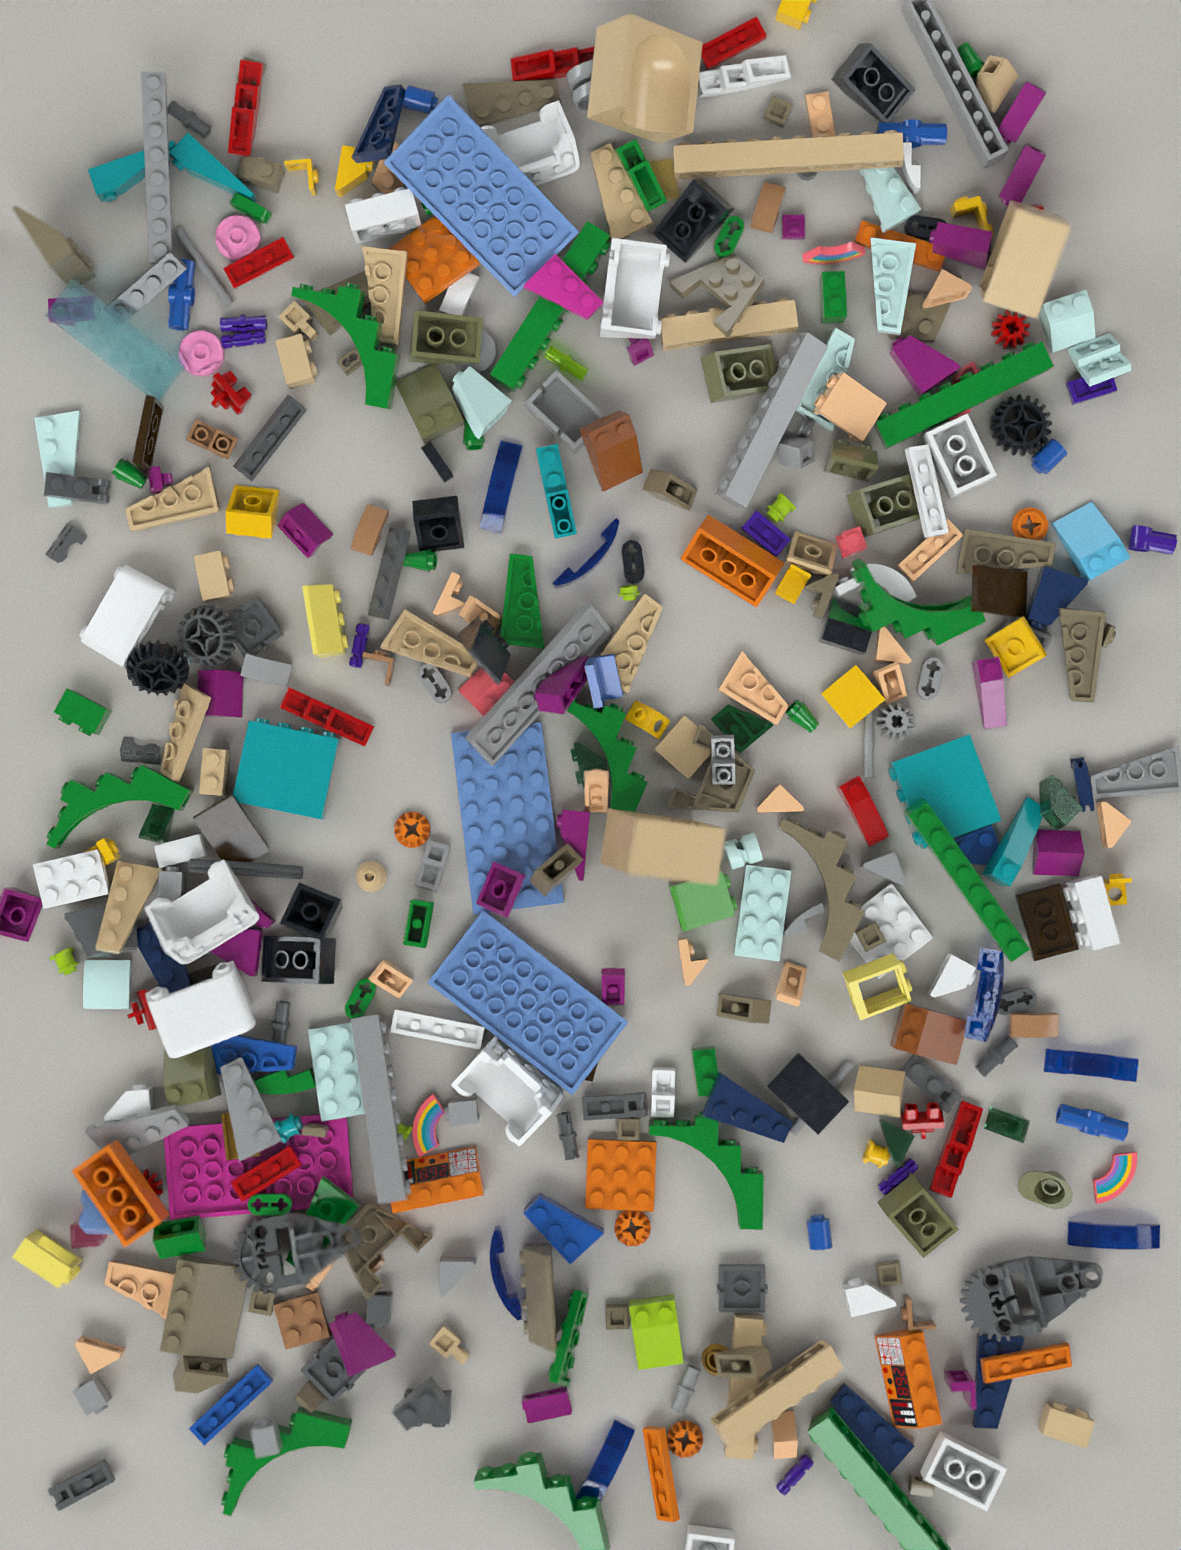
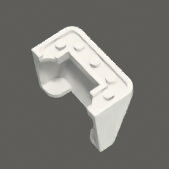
M559 100L545 105L540 110L539 122L498 135L496 128L493 126L480 127L536 186L569 175L580 166L575 137Z
M612 238L599 337L655 339L656 334L660 335L662 321L658 320L657 315L664 267L669 266L670 253H666L667 245Z
M128 564L117 568L114 573L115 580L89 625H85L80 632L82 644L125 669L127 659L132 650L138 648L140 643H142L160 609L164 610L165 606L161 604L167 600L171 602L176 594L174 590Z
M224 859L211 865L207 873L210 878L209 880L173 902L168 899L157 898L145 907L164 951L180 964H188L195 961L259 920V915Z
M234 961L218 964L212 973L213 978L169 994L166 988L156 987L146 993L147 1003L169 1057H181L245 1033L254 1027L256 1021L253 1004Z
M496 1036L493 1037L451 1084L462 1096L470 1097L476 1093L508 1122L505 1128L506 1135L510 1141L516 1143L519 1147L552 1114L563 1098L562 1089L551 1078Z

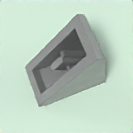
M889 852L862 862L860 865L861 868L900 886H905L906 884L895 852Z
M441 1257L439 1261V1295L443 1297L475 1266L477 1260L474 1257Z

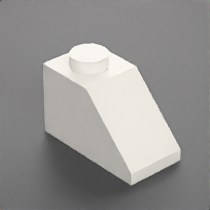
M947 954L927 994L935 998L966 988L967 984L971 985L976 977L974 972L976 967L951 954Z
M146 1084L132 1085V1089L125 1091L104 1116V1120L127 1119V1116L134 1114L141 1116L147 1114L150 1110H154L153 1087H146Z
M855 1278L847 1281L848 1284L843 1285L851 1317L896 1307V1302L892 1296L866 1280L861 1281L860 1278Z

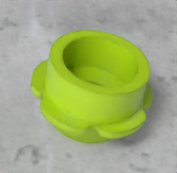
M623 585L619 587L620 593H618V596H623V601L636 600V595L640 594L638 585Z

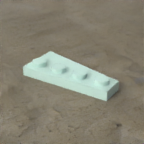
M894 167L859 169L861 175L865 178L866 190L868 195L872 197L873 208L876 216H879L881 221L880 227L883 233L921 211L920 206Z
M871 238L877 329L880 333L901 335L916 243Z
M837 328L833 329L826 343L828 347L796 409V412L808 417L810 420H815L816 423L830 431L834 429L835 424L821 414L816 415L813 413L816 407L814 403L820 394L825 393L828 388L826 384L832 375L842 372L846 373L855 338Z
M73 411L34 418L44 481L46 472L75 476L81 412ZM47 497L49 508L73 505L74 500Z

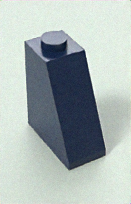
M1046 566L1041 568L1025 617L1026 621L1030 622V627L1042 629L1043 627L1050 626L1059 616L1058 608H1066L1085 588L1089 580Z

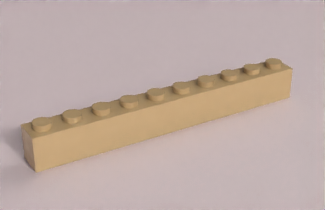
M888 130L884 134H874L871 131L863 132L861 135L840 133L834 137H829L827 134H819L815 138H806L802 135L794 136L792 139L772 137L765 141H760L758 138H750L746 142H737V140L729 139L725 140L724 143L703 141L701 144L692 145L690 142H682L678 146H673L675 180L902 167L904 161L903 133H897L896 130Z

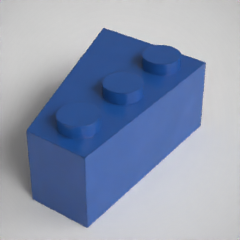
M542 1193L524 1208L523 1214L570 1265L604 1234L603 1227L572 1212Z

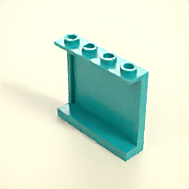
M256 717L255 721L249 720L233 792L235 798L239 803L324 820L326 814L324 810L337 748L341 740L336 738L335 733L323 731L322 735L313 734L314 729L300 727V731L291 729L292 725L278 722V725L274 726L269 725V720Z
M970 734L889 763L891 768L888 769L891 780L897 783L898 790H896L899 802H904L905 808H908L917 800L923 798L931 806L952 838L1001 821ZM904 814L907 823H908V824H911V822L909 821V819H908V818L906 817V815ZM913 827L912 838L915 845H920L921 849L927 848V845Z

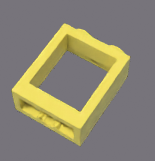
M894 953L842 972L854 1010L860 1021L912 1001L909 992L913 991L908 978H904V973H907L902 960L898 961ZM893 970L898 987L863 1000L858 983Z
M38 1229L23 1240L12 1257L58 1289L64 1283L68 1285L82 1269L79 1267L82 1262L81 1258Z

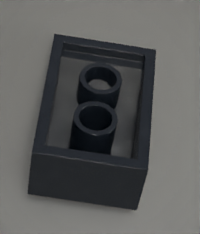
M859 43L831 78L846 96L881 123H890L915 91L871 43Z
M693 179L652 234L664 245H667L684 263H687L721 227L735 208L705 181Z
M476 617L457 635L471 657L499 685L502 682L511 656L507 649L510 645L502 636L497 638L493 634L495 629L487 619L482 621L479 617Z
M263 936L261 982L334 984L336 938H325L323 941H320L313 937Z
M799 1053L767 1085L783 1103L818 1135L850 1102Z

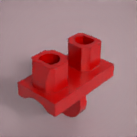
M231 371L222 375L217 372L213 375L214 381L211 383V386L214 388L210 392L214 397L211 405L214 408L221 405L225 410L231 407L237 415L241 414L244 406L251 399V393L245 387H242L237 392L232 388V386L237 384V378Z
M146 989L136 992L142 1009H139L137 1002L131 1003L133 1013L127 1014L128 1019L135 1017L137 1025L144 1023L141 1015L144 1014L148 1029L151 1031L157 1029L146 1000V993L151 990L146 991Z
M938 1102L927 1103L926 1111L918 1112L917 1104L906 1103L904 1111L901 1112L902 1129L911 1130V1133H920L921 1139H926V1133L934 1132V1129L945 1128L942 1110L940 1111Z

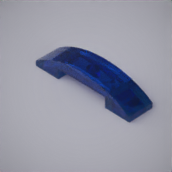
M501 440L486 494L480 529L502 534L514 478L523 449L522 445Z
M617 518L600 534V538L605 543L575 573L568 567L552 583L556 589L579 581L601 563L615 541L619 528V520Z
M981 947L976 969L981 971L973 1015H968L964 1038L986 1042L994 1026L1001 1001L1004 957L1003 951Z
M1045 1049L1043 1072L1137 1082L1139 1059L1082 1051Z
M1068 1221L1067 1245L1102 1249L1160 1248V1225L1092 1224L1091 1222Z
M500 1225L495 1226L490 1245V1269L493 1283L506 1309L517 1321L522 1320L523 1313L517 1292L511 1294L507 1292L498 1257L499 1253L505 1252V1244Z
M614 1419L585 1481L582 1482L575 1495L576 1500L585 1496H590L591 1498L599 1497V1501L602 1500L628 1449L635 1432L633 1428Z

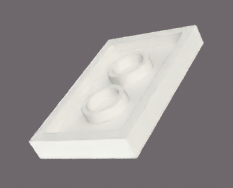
M100 849L33 864L43 909L106 895L110 892L109 880Z

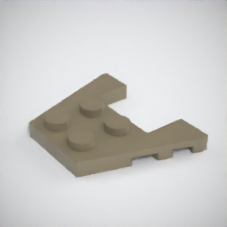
M735 254L669 281L670 288L683 299L702 285L721 301L728 309L715 318L713 322L714 326L726 337L731 335L733 332L732 328L737 322H740L747 306L752 304L765 285L764 278Z
M952 274V275H954V276H956V277L962 279V275ZM907 294L901 335L888 334V338L899 339L903 336L906 339L911 335L922 342L934 343L951 302L924 309L923 303L927 296Z
M700 724L692 743L711 751V735L714 734L704 725ZM735 753L736 784L713 785L711 759L697 795L695 796L674 787L667 807L739 812L755 769Z
M371 1202L344 1225L356 1227L362 1233L361 1243L356 1248L346 1251L345 1256L365 1298L369 1300L384 1285L368 1266L398 1237L401 1236L416 1253L433 1238L431 1234L416 1229V1226L401 1221L392 1213ZM351 1231L345 1234V1241L348 1244L353 1241Z

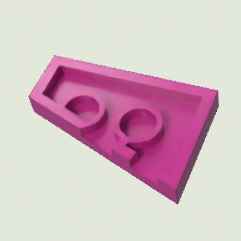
M556 254L523 285L524 289L562 306L563 309L585 320H588L604 304Z

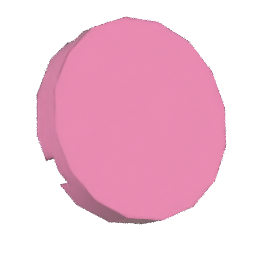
M231 215L223 219L217 226L215 242L221 254L227 259L237 261L259 249L261 235L255 222L249 217Z
M198 330L189 333L183 338L178 356L180 363L189 373L205 377L212 375L220 369L224 361L225 352L221 342L214 334Z

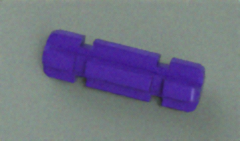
M263 330L254 331V333L244 332L233 334V336H230V334L221 336V344L224 349L233 348L234 345L241 347L254 345L255 342L257 344L266 342V335Z
M358 623L355 632L357 636H354L351 651L353 657H350L349 666L361 668L364 659H362V655L366 650L368 640L366 634L369 635L370 626L367 624Z
M908 1159L904 1166L898 1167L887 1177L886 1181H881L878 1184V1188L884 1195H887L892 1191L893 1187H897L908 1178V1174H913L917 1171L918 1165L913 1159Z
M804 1454L799 1459L800 1462L796 1463L784 1476L785 1479H781L776 1485L777 1490L784 1496L791 1490V1486L794 1487L805 1475V1470H809L813 1466V1460L808 1455Z

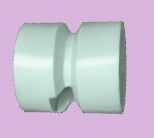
M754 832L741 836L739 841L734 838L725 841L723 844L732 870L743 867L745 862L753 864L763 860Z

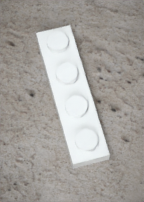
M929 444L909 447L905 449L924 538L948 534L949 531Z
M395 1009L390 1032L480 1050L485 1027Z

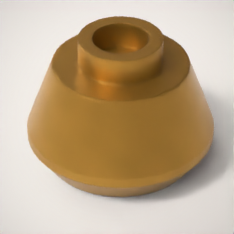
M711 1344L702 1353V1365L712 1375L718 1376L714 1354L729 1350L724 1345Z

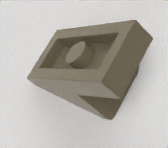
M834 573L804 587L805 590L820 595V598L815 597L811 610H814L812 617L820 620L824 617L839 574Z

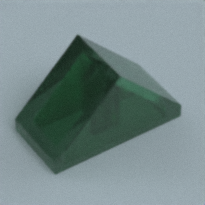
M152 804L138 838L158 843H167L175 809Z
M990 1107L984 1129L1024 1143L1030 1120L1024 1116Z
M880 1119L878 1121L889 1153H891L892 1162L896 1167L901 1166L915 1136L911 1132L903 1130L901 1127L885 1119Z

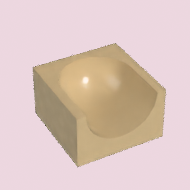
M631 13L597 27L587 118L658 144L693 133L703 42Z
M1010 200L978 288L983 302L1034 318L1038 317L1071 228L1063 216Z
M608 808L600 863L631 875L717 885L726 829L692 819Z

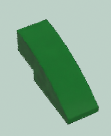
M633 139L614 149L646 211L649 212L666 203L667 199L637 139Z
M312 1068L290 1075L289 1070L276 1071L254 1079L260 1094H290L316 1087Z

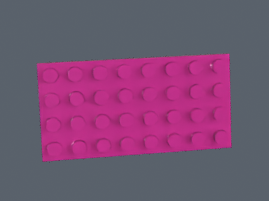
M320 1114L299 1116L303 1126L307 1123L328 1125V1135L326 1137L295 1134L289 1137V1140L285 1143L280 1141L260 1151L261 1156L248 1157L240 1162L239 1159L226 1160L222 1123L188 1125L165 1137L164 1148L170 1221L198 1215L200 1218L252 1214L248 1209L250 1198L242 1202L230 1182L289 1145L296 1152L302 1162V1166L258 1193H287L293 1200L291 1210L309 1209L320 1181L325 1176L354 1199L348 1118L322 1122ZM280 1117V1118H272V1119H273L274 1122H276V1120H278V1119H279L280 1121H282V1120H284V1119H286V1118H288V1117ZM257 1198L253 1205H256L257 1209L260 1210L262 1206L268 1205V1203H262L260 1198ZM280 1198L279 1202L272 1203V1205H279L280 1209L283 1210L288 1203L284 1202L283 1198Z

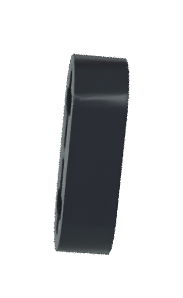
M914 215L907 220L904 229L908 236L929 241L932 231L930 229H934L938 222H947L940 218ZM917 222V226L923 228H919L917 232H914L913 227L910 226Z
M430 441L421 447L423 453L444 483L454 477Z
M630 540L624 543L622 547L624 577L630 584H638L643 580L645 574L641 545L637 541ZM630 545H633L634 549H638L633 561H631L630 554L625 553V550H628ZM631 564H635L636 571L641 572L636 580L632 576H628V573L632 570Z

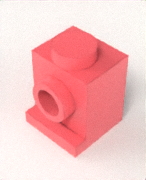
M860 526L844 531L840 536L835 537L842 558L858 554L867 549Z

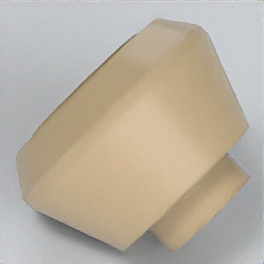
M365 862L356 871V882L366 892H376L386 883V870L378 862Z

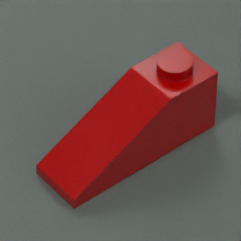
M856 776L836 787L869 847L889 837L876 806L860 776Z

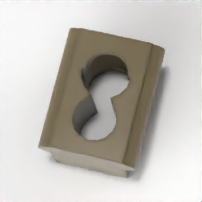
M355 348L337 360L338 365L347 376L363 365L360 355ZM352 357H357V360L351 361ZM351 361L350 366L345 367V362Z
M910 1475L908 1489L912 1495L933 1497L935 1485L925 1481L922 1476Z

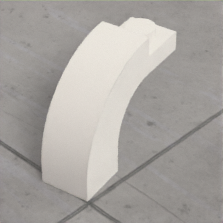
M866 564L874 580L890 595L907 602L917 597L907 579L896 570L880 564ZM854 568L849 571L852 579H849L847 576L837 581V586L833 591L836 598L860 587V584L855 582L851 573Z

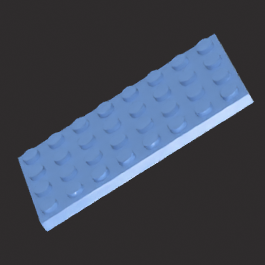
M449 94L383 162L514 297L555 254L557 255L579 233L576 227Z
M531 723L494 766L488 764L465 739L470 731L451 733L473 914H480L483 910L487 913L492 912L477 905L476 902L493 861L526 874L512 909L564 903L562 883L544 897L529 881L535 870L558 852L542 723Z
M484 910L427 982L571 1095L575 1093L628 1023L621 1015Z

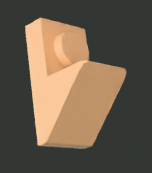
M454 572L451 573L433 611L434 616L441 617L461 610L465 605L464 602L453 598L454 594H459L463 583L460 582L462 579L460 575Z
M469 596L459 613V616L469 624L476 617H479L482 621L487 619L495 629L493 634L496 633L503 617L473 596Z
M687 938L677 939L684 984L689 986L706 965L709 958L691 960L690 956H694L692 942L688 943Z
M785 961L775 991V995H777L776 1000L799 1006L807 968Z

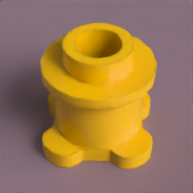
M870 1139L862 1160L865 1164L869 1161L876 1164L877 1168H881L882 1165H887L891 1153L888 1152V1147L885 1146L883 1148L875 1145L873 1140Z

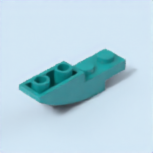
M558 443L535 448L554 537L557 539L576 535L577 531Z

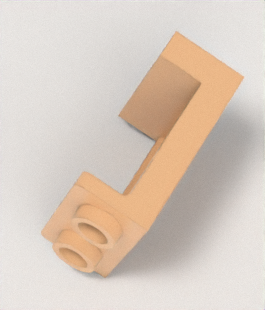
M842 372L832 375L826 384L828 388L825 393L820 394L814 403L816 407L813 413L816 415L821 414L848 433V438L853 442H863L887 403L846 373Z

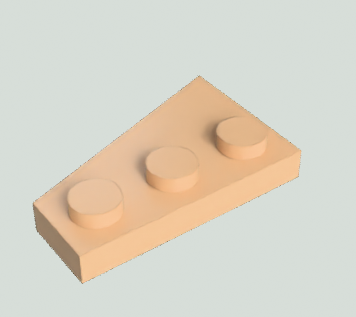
M743 651L718 689L723 694L774 725L779 723L789 706Z
M110 1260L105 1285L127 1298L134 1299L141 1303L143 1307L160 1314V1317L166 1319L175 1272Z

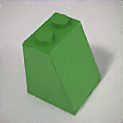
M719 871L717 885L684 881L669 886L683 932L735 916L734 910L738 908L734 896L730 897L728 888H731L728 874L723 875V871Z

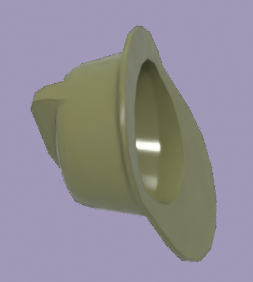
M1029 1171L1018 1180L1017 1187L1019 1193L1032 1202L1052 1209H1062L1072 1201V1189L1058 1172Z

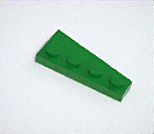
M510 553L500 636L510 646L545 649L533 556Z
M323 1176L306 1215L344 1225L359 1207L360 1203ZM327 1235L322 1240L324 1247L331 1241ZM291 1247L286 1258V1261L289 1262L292 1266H294Z
M574 1289V1293L569 1296L567 1303L569 1311L567 1317L563 1318L561 1324L563 1332L561 1339L556 1343L555 1361L551 1363L548 1371L549 1382L567 1387L570 1386L571 1379L567 1378V1374L570 1368L574 1367L575 1358H573L572 1350L579 1343L580 1332L577 1330V1326H581L583 1323L588 1293Z

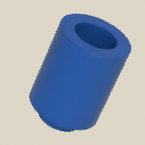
M408 85L404 96L403 108L430 114L438 106L439 98L435 97L436 93L434 91Z
M1050 439L1031 458L1033 462L1031 466L1039 474H1048L1067 455V452L1058 441Z
M824 1214L811 1215V1219L806 1221L810 1250L832 1248L829 1218H825Z

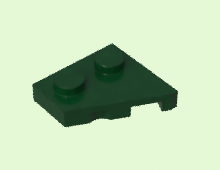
M729 704L710 719L723 735H734V748L739 754L774 726L769 721L760 719Z

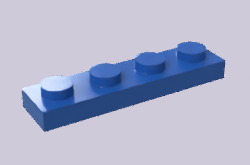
M257 1364L192 1424L189 1430L205 1446L273 1382V1379Z

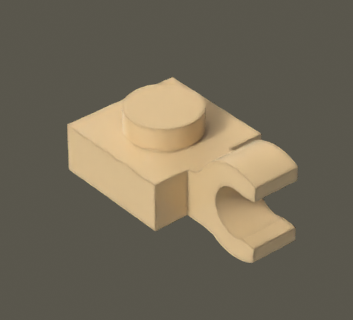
M295 301L278 316L295 334L301 330L312 342L319 336L308 324L312 319L310 315Z
M446 1325L440 1329L429 1343L445 1359L451 1354L461 1364H464L470 1356L465 1349L458 1346L462 1339Z

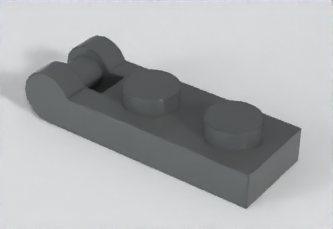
M46 472L44 496L109 504L110 496H108V489L111 488V481ZM92 487L99 488L97 495L92 494Z
M913 1054L900 1069V1071H905V1076L930 1099L938 1102L939 1107L947 1114L952 1110L951 1106L963 1098L918 1055ZM946 1091L950 1095L943 1101L939 1096Z
M646 1092L583 1096V1120L647 1116V1108L644 1105ZM628 1101H635L636 1109H629Z
M106 1459L61 1483L55 1484L47 1491L50 1496L54 1497L56 1501L55 1506L60 1511L113 1483L116 1479ZM66 1490L69 1497L65 1498L62 1491Z

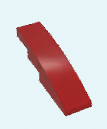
M595 46L580 50L577 47L556 52L553 49L511 58L512 80L539 81L564 78L573 67L593 60Z
M240 60L234 107H232L229 154L251 157L260 104L264 63Z
M290 687L287 688L279 705V708L364 747L374 729L373 725Z
M965 1101L960 1102L937 1162L929 1191L947 1198L953 1197L967 1154L971 1152L983 1108Z

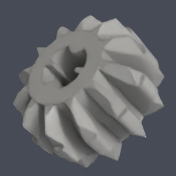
M889 703L887 705L888 711L884 708L880 709L884 717H876L877 721L883 722V724L877 726V730L885 729L881 735L882 737H886L890 733V741H894L896 735L899 741L904 740L903 733L907 736L911 735V731L907 727H915L914 723L909 722L915 716L914 714L906 715L910 710L908 706L901 711V703H897L895 709L893 704ZM892 716L893 718L898 717L900 719L898 721L899 727L898 725L894 727L891 725L893 723Z

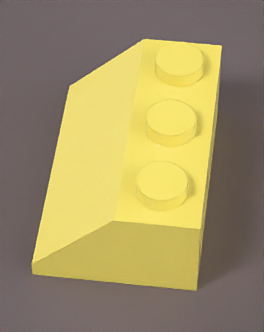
M333 584L302 586L313 654L318 658L346 654L345 648H349L347 634L343 635L342 632L345 619L343 612H339L338 603H341L339 589L336 590Z

